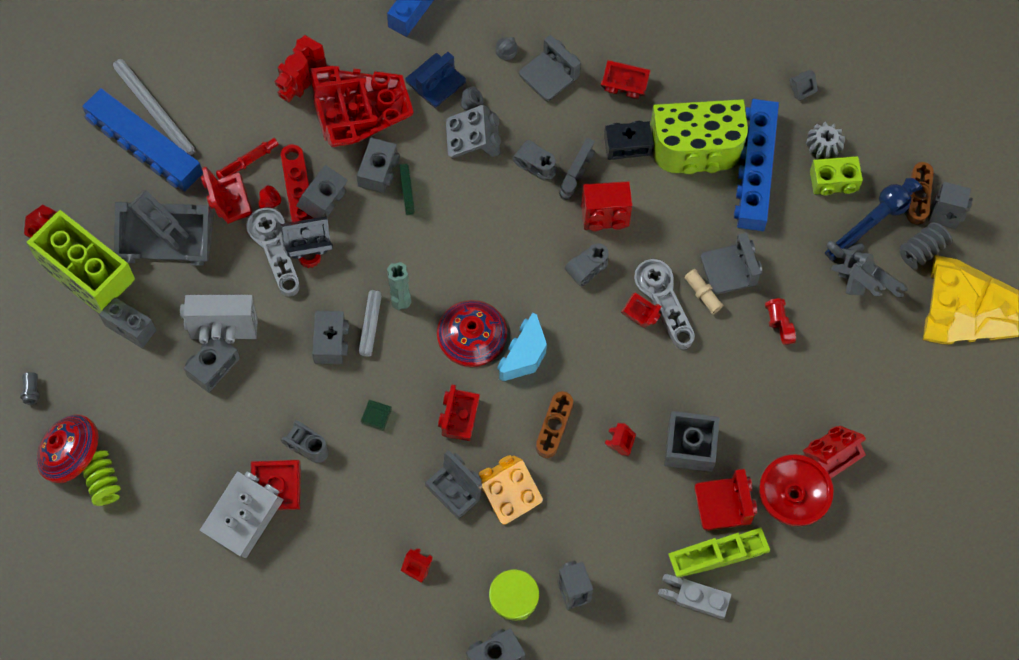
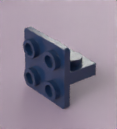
M449 52L445 53L442 57L435 53L405 78L406 83L434 108L438 107L466 83V78L455 69L454 56Z

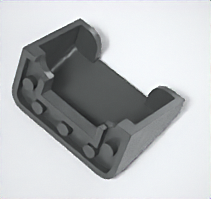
M115 202L114 253L127 263H135V259L141 258L188 260L190 265H204L205 261H209L214 208L211 209L209 205L161 204L189 234V237L184 240L173 230L169 233L180 245L177 250H174L128 208L131 203Z

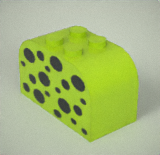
M744 99L653 105L650 123L654 143L653 157L657 165L663 170L671 173L685 174L703 171L715 173L720 170L730 169L740 161L748 133Z
M61 210L26 242L35 259L52 277L98 313H101L114 298H118L135 281L131 268L126 261Z

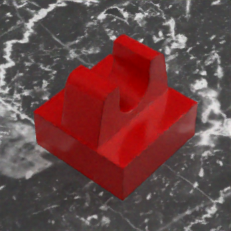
M617 423L616 427H612L608 431L613 436L612 440H605V444L610 449L618 451L621 455L629 456L636 434L627 424Z
M418 548L415 550L410 549L405 556L401 571L422 583L427 577L433 557L431 555L428 557L421 555V550Z

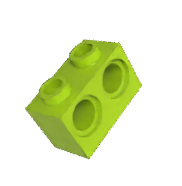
M858 156L813 160L810 168L814 194L824 196L839 192L851 194L859 191L863 181Z

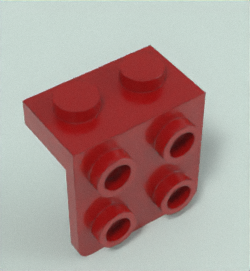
M207 166L202 168L204 175L201 176V180L205 189H208L209 195L206 196L211 209L215 208L219 218L222 217L229 224L253 213L243 178L239 172L217 180Z
M745 469L735 470L732 478L700 482L694 487L701 525L706 531L750 525L755 514H757L756 501L751 500L750 495L752 481L750 476H746Z

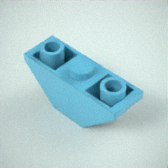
M532 313L529 320L524 319L519 330L521 334L518 339L514 338L508 349L510 353L507 358L503 357L497 368L500 380L507 381L535 373L546 354L547 343L537 314Z

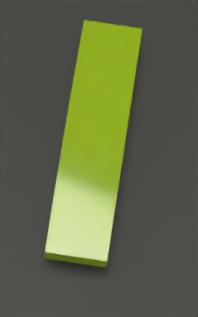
M762 527L742 534L738 532L717 540L713 538L668 553L676 578L754 558L769 553L770 548Z

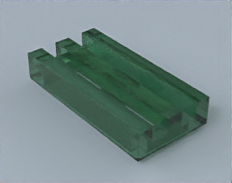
M401 164L400 174L406 215H412L415 211L409 165Z

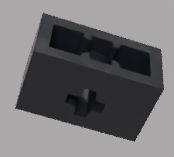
M638 120L632 123H613L605 126L604 141L608 160L652 156L654 143L650 121L643 122Z

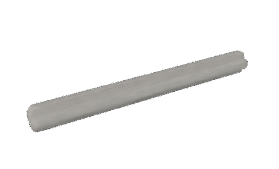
M123 59L115 61L113 66L116 72L169 138L190 156L195 153L193 145Z

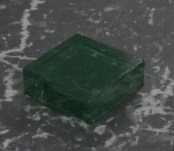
M369 400L362 416L361 424L384 431L392 407Z

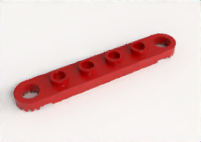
M290 144L282 149L281 161L291 220L296 222L313 219V217L297 207L309 183L303 150L298 145ZM289 152L298 153V157L295 160L286 158ZM316 254L312 260H305L303 257L298 258L303 267L313 268L320 263L321 255Z

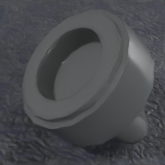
M505 37L498 40L496 43V54L499 58L510 60L517 55V43L514 37Z
M472 86L463 91L461 106L464 110L467 111L483 105L482 94L476 87Z

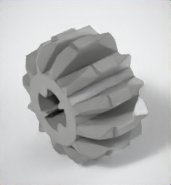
M825 121L822 126L816 124L809 131L806 146L810 147V154L816 153L817 159L820 156H823L824 159H829V157L836 158L838 153H841L844 149L845 136L842 135V129H835V123L828 126Z

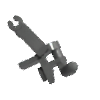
M834 241L827 243V248L836 257L845 259L844 264L832 265L831 270L839 272V277L849 279L846 294L864 295L867 288L874 296H882V292L877 290L879 287L880 290L889 289L897 297L904 296V293L899 292V288L902 291H907L906 284L899 282L882 268L875 265L872 254L860 253L864 250L863 243H857L849 249L840 248Z

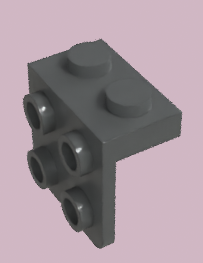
M549 35L544 39L543 52L519 71V76L545 101H550L580 77L581 63L575 54H571L565 49L564 44L560 40H556Z
M480 105L447 118L448 156L455 158L480 148L492 157L500 155L501 139L498 130L500 121L497 114L485 105Z
M747 233L739 234L735 245L706 251L701 254L700 258L708 283L712 286L711 290L715 295L758 284L760 275L763 272L762 265L759 260L756 261L754 255L755 245L753 240H749Z
M448 450L444 453L443 467L425 482V486L459 520L480 501L482 480L475 471H469L464 466L465 463L458 454L455 453L453 455Z

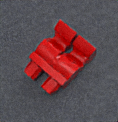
M306 35L297 39L296 46L292 49L293 54L286 58L285 64L281 63L277 67L279 76L274 81L275 85L280 89L277 93L280 98L287 102H290L295 95L301 98L304 90L311 85L309 68L327 66L323 45Z

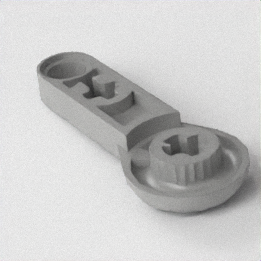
M260 208L254 211L248 218L246 224L247 232L264 249L281 294L287 297L294 296L299 292L300 285L291 259L286 255L283 248L280 224H284L285 220L281 213L275 209ZM267 221L270 228L265 229L262 225L263 222ZM279 261H282L287 274L282 275V271L278 266ZM286 280H292L296 283L295 287L291 290H285L282 285Z
M645 260L635 270L634 279L636 286L641 292L652 299L654 305L659 304L662 306L659 310L660 317L673 344L679 349H687L691 347L695 335L673 291L672 270L661 260ZM651 273L654 276L658 275L657 281L649 279ZM670 313H672L674 316L678 315L677 324L679 327L676 329L675 321L673 319H668ZM685 332L689 335L690 340L687 343H681L677 339V335Z

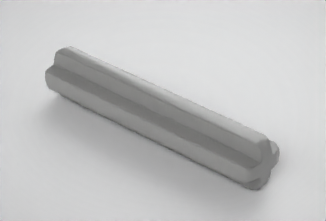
M371 290L368 294L359 348L361 356L370 357L372 355L382 297L380 291Z

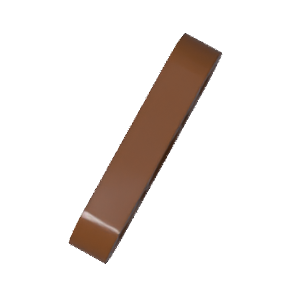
M926 162L917 163L911 172V178L917 180L922 185V190L926 193V196L923 198L917 197L914 192L910 195L911 204L906 216L909 222L915 225L923 224L930 212L934 170ZM920 170L924 171L925 174L923 182H919L921 177ZM917 205H921L919 213L921 214L920 217L916 216L915 210L917 208Z
M557 392L551 400L536 442V451L543 458L553 457L559 448L573 408V398L568 392ZM565 399L567 405L563 406L561 414L557 413L559 408L558 402ZM552 419H557L561 422L562 426L558 430H552L548 427V422ZM548 435L552 436L551 447L553 448H548L547 451L543 450V445L541 444H546Z

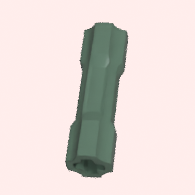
M402 262L391 263L387 268L392 307L397 310L407 309L411 304L407 266Z

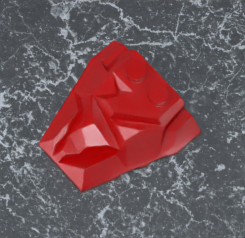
M339 66L311 68L310 70L316 112L324 140L328 141L331 147L357 143L412 116L414 113L403 75L374 71L372 75L360 73L361 69L354 68L353 72L339 70Z

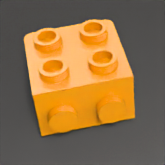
M506 456L499 461V465L492 469L486 468L478 473L482 480L481 491L485 493L498 520L502 524H508L543 501L525 463L516 456Z

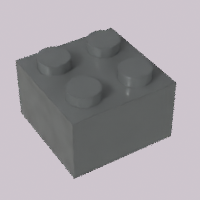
M671 411L664 466L712 472L716 463L720 417Z

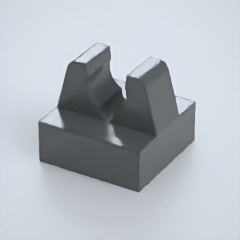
M812 70L802 72L798 76L789 79L794 96L799 101L818 91L815 72Z

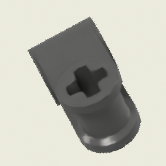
M526 140L513 156V161L517 166L529 171L542 180H550L556 175V159L554 155L530 140Z
M600 243L593 244L583 253L570 260L565 266V270L579 286L586 285L593 277L606 269L609 255L607 247Z
M295 420L293 423L294 427L286 437L281 439V442L292 451L303 455L312 462H323L329 455L324 438L303 423ZM316 445L322 446L317 452L311 451Z

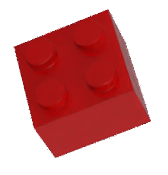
M630 181L583 184L581 207L584 230L600 231L606 228L620 230L629 227L632 212Z

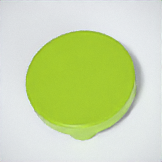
M512 569L500 573L490 586L489 600L491 608L504 619L525 620L533 613L539 601V588L536 581L531 575L521 570Z

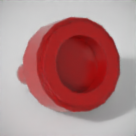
M267 185L260 190L259 208L274 209L281 204V196L274 187Z

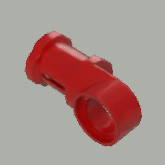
M771 299L765 303V308L768 309L770 316L769 327L779 328L783 345L796 343L794 325L786 317L784 309L786 305L785 299Z

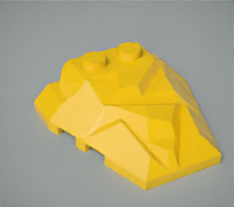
M934 255L931 278H934L930 312L925 319L924 341L948 345L962 340L975 342L976 339L981 338L996 340L1019 337V290L958 259Z

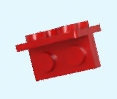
M836 426L831 428L828 434L822 438L810 442L803 452L806 456L813 458L821 464L828 472L830 478H833L866 456L861 446V443L866 438L861 433L843 426Z

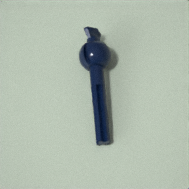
M906 178L902 186L891 184L885 187L880 193V204L840 238L836 244L840 248L848 249L886 216H898L905 213L911 204L910 195L915 191L923 189L922 185L914 178ZM829 249L826 250L825 254L831 261L838 258Z

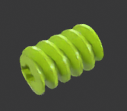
M106 450L95 452L91 462L83 470V477L86 479L85 483L89 488L88 492L92 496L91 501L96 506L107 505L120 498V495H115V493L119 492L121 487L113 485L118 481V478L111 476L115 473V469L107 468L112 464L111 459H105L109 456V452Z

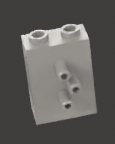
M185 295V303L180 306L181 319H184V329L188 330L190 339H199L200 343L206 344L209 338L213 340L222 338L231 344L235 342V339L257 338L258 317L252 295Z
M237 471L200 531L237 555L247 558L283 499L277 496L280 491L269 484L264 488L257 483L259 478L247 471L244 475Z

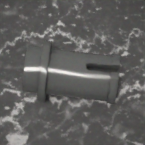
M33 372L24 373L22 376L23 393L20 394V398L24 404H35L40 398V394L37 392L38 374Z

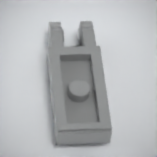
M664 574L662 580L667 584L679 587L680 591L677 594L668 589H659L658 595L660 597L720 619L725 618L731 598L730 593L687 579L682 580L679 577L676 578V576Z

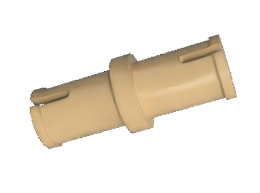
M696 269L691 270L685 275L684 279L687 280L696 292L695 296L703 301L711 314L718 312L724 306L711 290L712 286L706 284Z

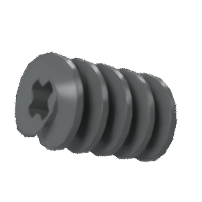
M932 222L922 229L921 232L915 234L914 238L912 237L907 243L900 246V254L909 267L917 270L918 265H924L926 260L932 259V255L939 254V250H944L946 245H951L953 239L945 227Z

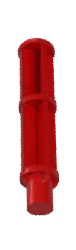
M272 138L268 142H262L261 145L244 156L238 157L236 161L220 171L217 170V178L222 179L235 174L242 169H246V166L263 155L270 154V151L279 145L277 140Z

